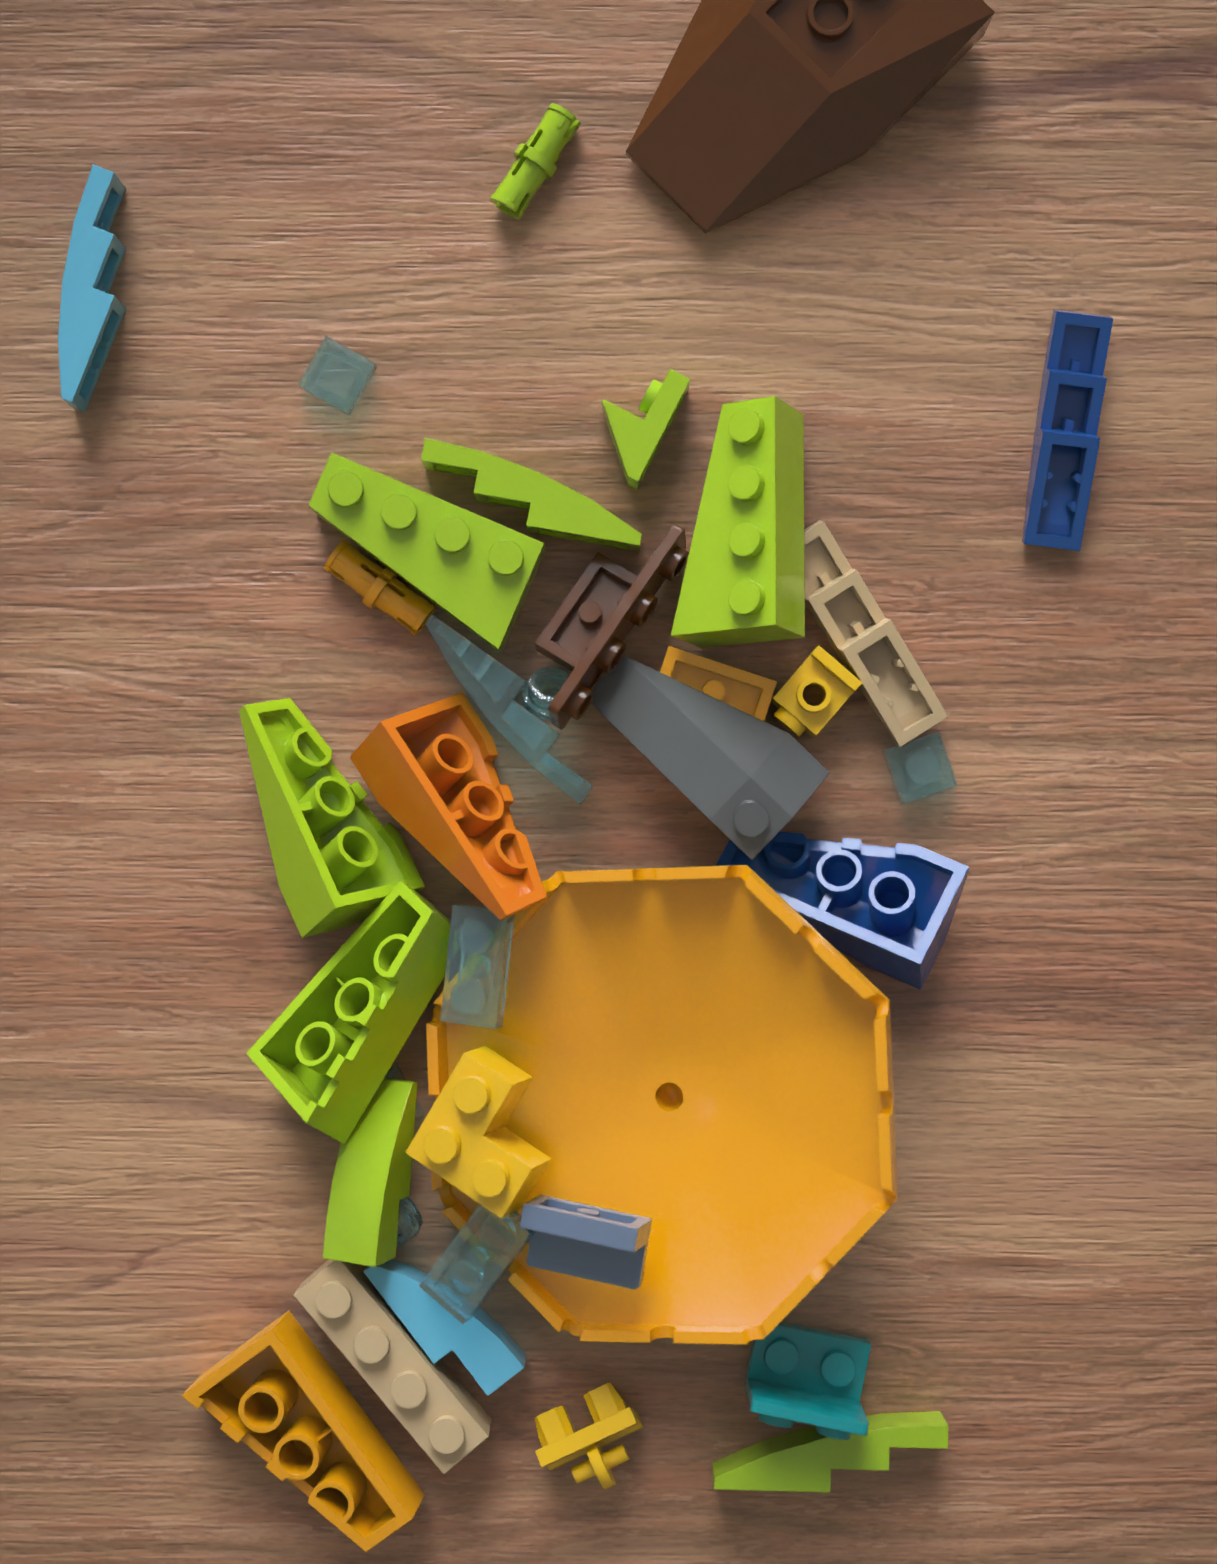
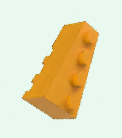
M290 1310L201 1374L181 1395L196 1409L201 1406L222 1424L220 1429L237 1444L242 1440L268 1463L266 1468L282 1482L286 1478L308 1496L309 1500L307 1503L365 1552L411 1521L425 1496L419 1485Z

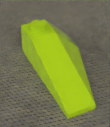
M291 698L246 704L239 710L278 885L301 938L346 928L367 918L400 880L417 893L420 892L425 885L402 836L390 822L385 826L381 824L363 801L368 794L357 781L350 785L331 762L332 749Z

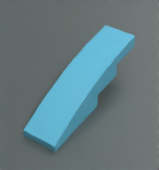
M94 164L92 165L73 224L62 279L58 332L61 399L74 409L84 413L126 311L122 303L114 295L109 294L126 250L116 235L110 233L109 230L126 188L114 172Z

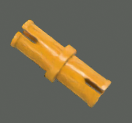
M343 540L334 549L323 568L326 572L331 573L364 597L362 600L364 605L370 609L378 607L408 629L414 636L421 632L437 608L433 603H429L399 581L397 574L388 567L385 569L381 568L361 554L346 540Z

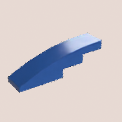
M1053 309L1035 425L1024 519L1023 544L1080 551L1100 443L1097 431L1107 381L1103 374L1113 324L1112 317Z

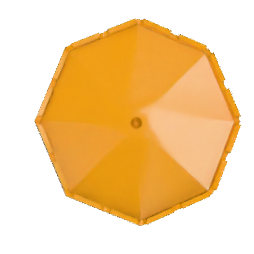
M748 865L556 871L549 879L542 881L547 897L542 902L510 916L495 933L498 936L495 941L486 949L480 950L433 1002L437 1005L433 1009L432 1020L426 1023L428 1095H434L437 1099L465 1052L487 1046L532 1076L533 1079L504 1126L552 1158L526 1202L541 1194L652 1218L642 1284L637 1289H629L529 1266L527 1264V1256L532 1230L520 1228L523 1207L501 1219L431 1171L432 1191L438 1190L440 1200L445 1206L441 1212L491 1263L499 1261L507 1267L511 1273L508 1281L558 1332L566 1330L573 1336L580 1337L579 1341L651 1343L658 1338H673L674 1343L747 1345L753 1340H763L898 1199L890 1000Z

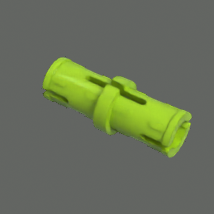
M551 103L548 110L540 120L541 122L526 144L521 143L518 145L513 153L516 158L503 181L490 197V201L499 210L514 219L520 220L531 199L544 180L552 179L557 171L555 163L561 156L560 154L581 126V122L576 120L577 117L558 104Z

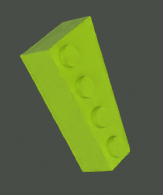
M776 396L722 404L671 636L700 648L805 638L804 418L801 412Z
M331 452L308 506L320 518L384 566L391 569L403 581L419 591L502 655L546 553L545 544Z
M400 880L246 1054L307 1124L345 1145L467 937L435 905Z

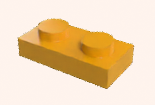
M668 646L660 671L662 674L762 721H765L777 681Z

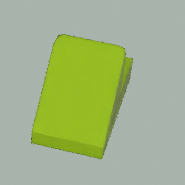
M672 369L669 370L663 383L653 379L638 409L647 414L644 420L606 400L602 401L603 414L627 485L637 490L689 390L691 379Z

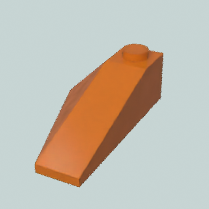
M464 693L450 696L381 721L349 757L378 803L500 921L542 902L547 896L527 837L516 830L509 806L514 802L509 785H501L493 762L498 756L493 737Z

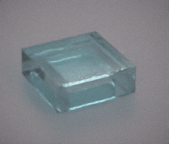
M325 336L298 386L350 416L377 366L376 363Z

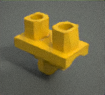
M612 1383L604 1384L583 1395L594 1424L579 1431H575L567 1409L563 1405L535 1417L538 1437L542 1448L536 1450L535 1453L542 1468L548 1467L552 1471L587 1454L588 1460L571 1467L576 1483L579 1484L597 1476L604 1490L616 1485L611 1468L630 1460L628 1452L623 1443L605 1452L602 1447L644 1428L638 1412L631 1407H627L626 1402Z

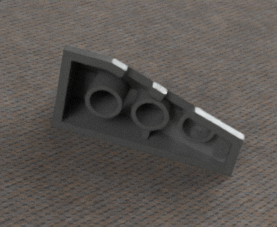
M623 656L616 668L611 673H607L593 688L595 694L591 704L751 860L795 816L830 774L788 732L629 657Z

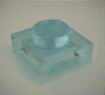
M939 732L910 741L901 747L895 746L883 751L901 804L958 786Z

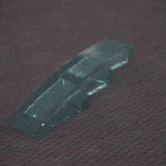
M431 615L425 623L454 675L490 723L537 771L581 805L594 786L548 754L561 735L516 703L528 686L527 682L434 615Z

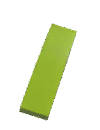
M425 438L421 457L425 469L476 478L474 495L477 501L529 510L526 524L528 533L639 552L642 534L592 499L540 472L492 454Z
M940 1411L879 1413L866 1415L869 1421L866 1436L852 1433L850 1440L829 1438L816 1432V1425L808 1426L764 1439L713 1461L711 1473L715 1490L830 1493L831 1469L889 1471L890 1447L948 1449L949 1425Z

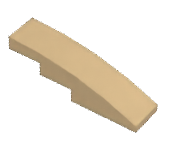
M819 520L804 529L805 605L845 668L862 682L859 689L896 744L901 747L949 716L891 619L885 618L856 569H852L825 522Z

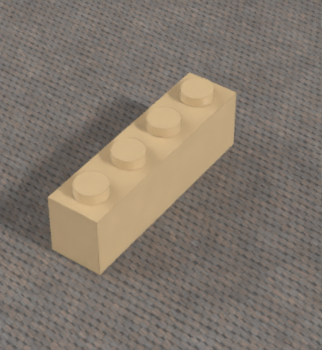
M331 1259L327 1260L300 1284L294 1293V1297L440 1471L445 1474L489 1437L492 1418L442 1359L433 1364L363 1272L365 1267L363 1265Z

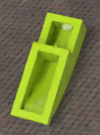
M385 1077L345 1145L340 1143L327 1212L323 1258L377 1267L396 1258L399 1203L401 1199L410 1196L412 1157L405 1152L414 1138L417 1082Z

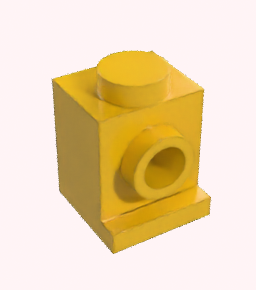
M818 645L772 697L771 703L778 708L773 717L798 738L804 731L811 737H815L853 692L858 689L862 682ZM814 684L822 689L824 698L820 705L811 706L805 702L803 691L807 685Z

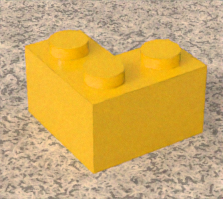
M487 1046L465 1052L405 1153L501 1219L521 1209L552 1159L504 1127L533 1077Z

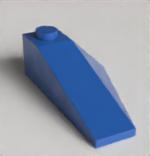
M781 831L752 860L729 839L715 865H748L835 949L873 970L920 990L946 940L969 873V866L914 844L896 843V847L862 844V839L842 838V842L807 839L801 833Z

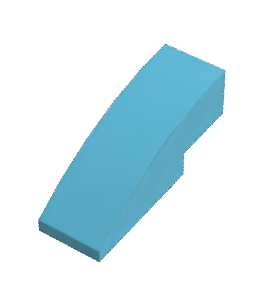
M394 1259L377 1267H365L363 1271L433 1364L453 1350L487 1396L525 1368L526 1353L505 1329L475 1302L445 1282L411 1265Z

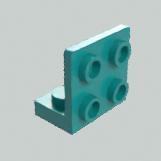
M780 1322L763 1340H753L744 1381L750 1410L759 1413L758 1419L776 1427L791 1428L794 1421L816 1425V1432L833 1439L850 1440L852 1433L866 1436L869 1421L860 1403L871 1343L866 1339Z

